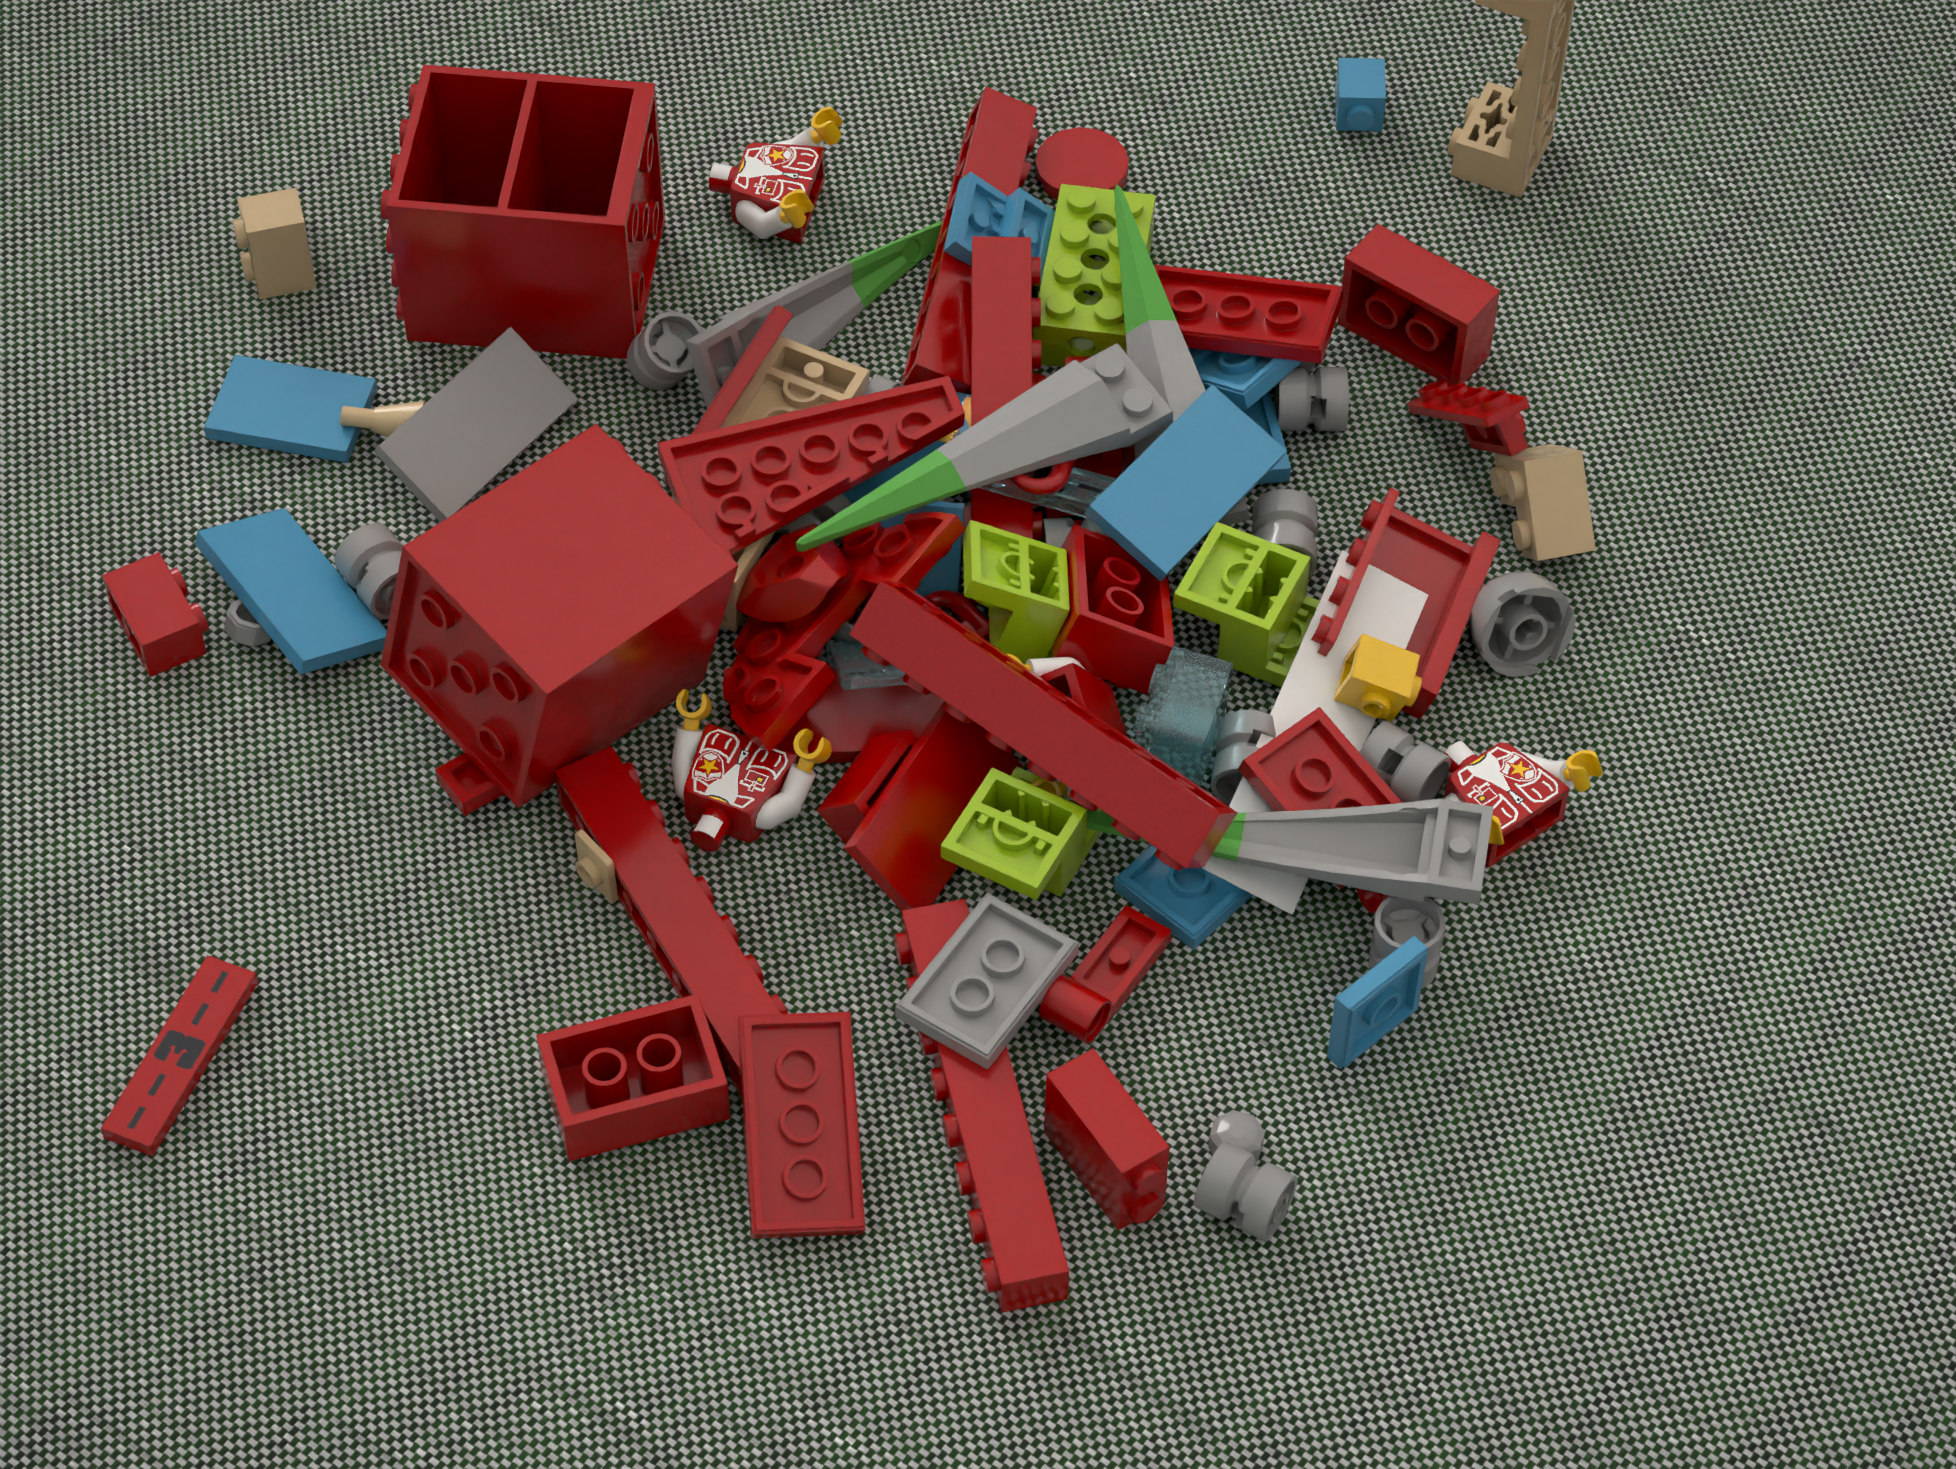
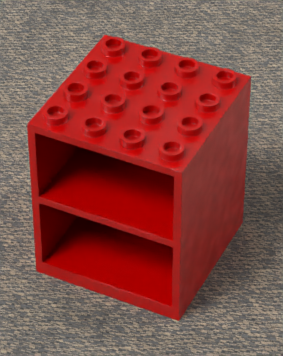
M423 64L418 84H411L409 90L408 106L410 117L409 119L403 118L400 124V154L392 155L390 164L391 190L384 189L381 197V218L389 221L386 234V251L388 254H394L391 283L393 287L399 288L396 315L398 320H404L407 341L488 347L508 328L512 327L533 351L627 359V351L632 340L643 330L665 224L655 83Z
M595 424L402 547L381 666L497 787L520 808L556 783L555 770L606 749L674 702L683 689L690 691L704 681L739 565L734 561L732 554L724 545L716 543L698 525L696 518L689 510L681 508L663 490L655 476L646 473L627 454L626 449L617 439L610 438Z

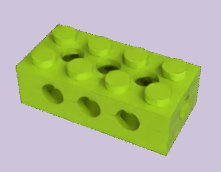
M1061 184L1038 296V298H1041L1040 328H1033L1032 340H1041V365L1064 367L1065 358L1068 356H1094L1116 343L1127 354L1114 190ZM1123 191L1150 255L1156 195ZM1100 255L1106 258L1107 260L1098 261L1090 258L1089 256ZM1083 290H1092L1099 293L1100 295H1087L1083 292Z

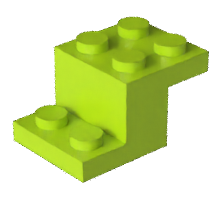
M970 520L963 534L964 596L972 598L984 606H989L990 643L1005 654L1016 656L1023 664H1026L1028 659L1053 658L1052 646L1070 611L1067 550Z
M1216 522L1176 589L1173 607L1220 624L1217 663L1282 688L1320 601L1306 596L1311 557Z
M1017 766L1011 775L991 768L941 844V858L1034 900L1039 898L1043 890L1061 897L1101 832L1087 829V810L1089 809L1081 806L1073 799L1067 801L1062 797H1058L1030 784L1040 779V776Z

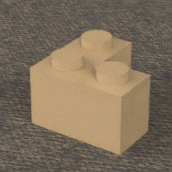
M290 188L238 198L241 218L232 220L237 247L239 249L248 248V252L240 253L242 268L246 282L255 280L259 299L316 289L306 226L297 189Z
M1547 444L1527 448L1513 456L1494 454L1496 467L1491 468L1490 472L1492 489L1496 497H1500L1502 504L1516 507L1517 521H1514L1512 524V533L1516 548L1519 551L1522 550L1523 557L1541 561L1596 550L1582 450Z

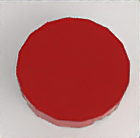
M1083 127L1061 130L1048 137L1038 148L1035 161L1037 181L1039 179L1043 184V190L1056 200H1058L1061 184L1114 190L1117 184L1123 188L1126 185L1129 169V159L1125 147L1114 136L1098 129Z

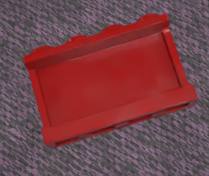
M1390 488L1381 503L1372 499L1359 525V527L1367 530L1363 540L1358 537L1354 539L1347 552L1349 555L1345 560L1346 563L1354 566L1349 579L1341 575L1338 577L1337 584L1328 600L1337 605L1332 618L1322 614L1320 623L1311 640L1320 644L1317 653L1326 657L1338 638L1369 564L1428 594L1405 649L1420 655L1415 676L1421 677L1422 683L1411 707L1404 705L1401 711L1421 719L1439 693L1470 617L1476 596L1481 590L1501 540L1482 531L1473 546H1470L1394 508L1400 492Z

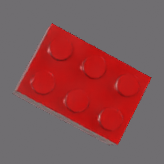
M1379 224L1345 257L1342 278L1343 302L1338 314L1337 324L1434 378L1446 380V383L1450 384L1465 383L1490 356L1500 295L1499 289Z
M1074 524L1061 546L1062 549L1067 550L1070 611L1052 646V657L1074 658L1080 662L1085 670L1099 678L1108 680L1118 688H1130L1148 694L1175 649L1168 575L1160 582L1112 538Z
M699 994L536 1035L542 1075L568 1162L730 1119L728 1083Z

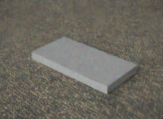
M510 327L385 439L373 452L425 507L442 522L463 507L572 406L578 398Z

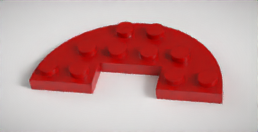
M944 512L906 514L902 524L884 529L880 522L848 534L842 537L844 547L840 549L847 562L848 572L840 583L832 587L828 596L817 608L802 618L788 622H767L749 617L733 644L734 649L738 653L733 667L724 670L723 697L729 704L731 718L752 743L761 749L771 752L776 745L787 738L790 729L810 707L821 699L823 692L837 677L826 662L814 659L822 652L826 642L843 623L853 617L856 608L870 593H874L880 581L902 582L915 591L925 575L939 559L950 552L954 542L966 530L956 514Z

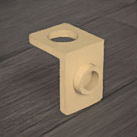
M581 829L574 834L578 861L575 862L577 873L589 888H597L613 904L619 899L614 863Z

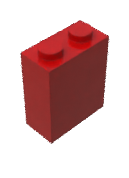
M1094 1048L1047 1073L1044 1118L1045 1135L1118 1231L1133 1222L1140 1224L1153 1218L1161 1210L1162 1206L1165 1205L1169 1145Z

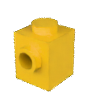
M1362 633L1344 657L1334 700L1359 709L1366 716L1378 719L1383 718L1392 722L1403 706L1411 707L1418 696L1422 678L1415 675L1420 655Z

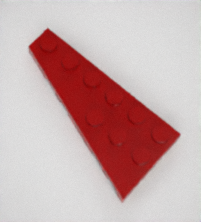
M945 376L659 442L658 457L675 502L681 508L689 510L696 518L698 525L716 543L724 545L731 554H734L963 427L965 412L950 377Z

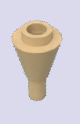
M426 401L375 407V409L342 406L340 424L342 426L372 429L377 434L389 437L418 411Z

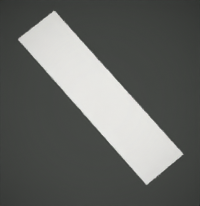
M1342 550L1270 715L1273 716L1277 737L1320 707L1360 752L1376 718L1366 716L1359 709L1334 700L1344 657L1362 633L1406 649L1428 594L1369 564L1334 646L1326 657L1317 653L1320 644L1311 640L1320 623L1322 614L1332 618L1337 605L1328 600L1337 584L1338 577L1341 575L1349 579L1354 566L1345 562L1349 553ZM1261 734L1256 747L1261 748L1270 742L1273 737ZM1242 776L1229 807L1238 813L1274 812L1248 780ZM1213 856L1209 858L1205 867H1202V869L1291 915L1294 913L1308 880V877Z

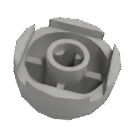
M1510 572L1492 579L1479 591L1471 610L1469 631L1476 650L1496 672L1510 677L1528 676L1541 671L1538 667L1534 666L1535 664L1544 662L1550 656L1555 661L1564 653L1573 637L1576 617L1574 610L1569 606L1568 599L1547 578L1531 572Z

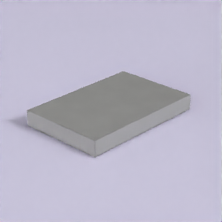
M987 892L896 1005L895 1017L988 1070L1043 1000L1052 983L1064 973L1077 956L1079 943Z

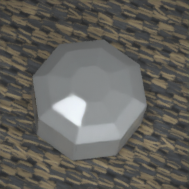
M240 599L231 602L224 625V630L234 642L252 647L270 642V636Z
M1232 1110L1215 1118L1209 1136L1208 1148L1214 1155L1219 1146L1226 1141L1253 1154L1257 1162L1264 1143L1265 1131L1254 1115Z

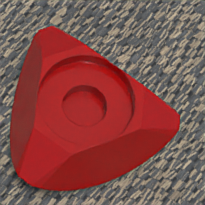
M815 523L805 525L782 535L749 571L735 604L736 609L752 618L767 622H788L806 616L825 600L832 587L840 583L847 574L848 565L842 552L833 540L804 552L797 551L796 542L799 538L819 526Z

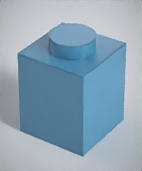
M1338 58L1335 84L1336 130L1382 132L1386 104L1385 59Z

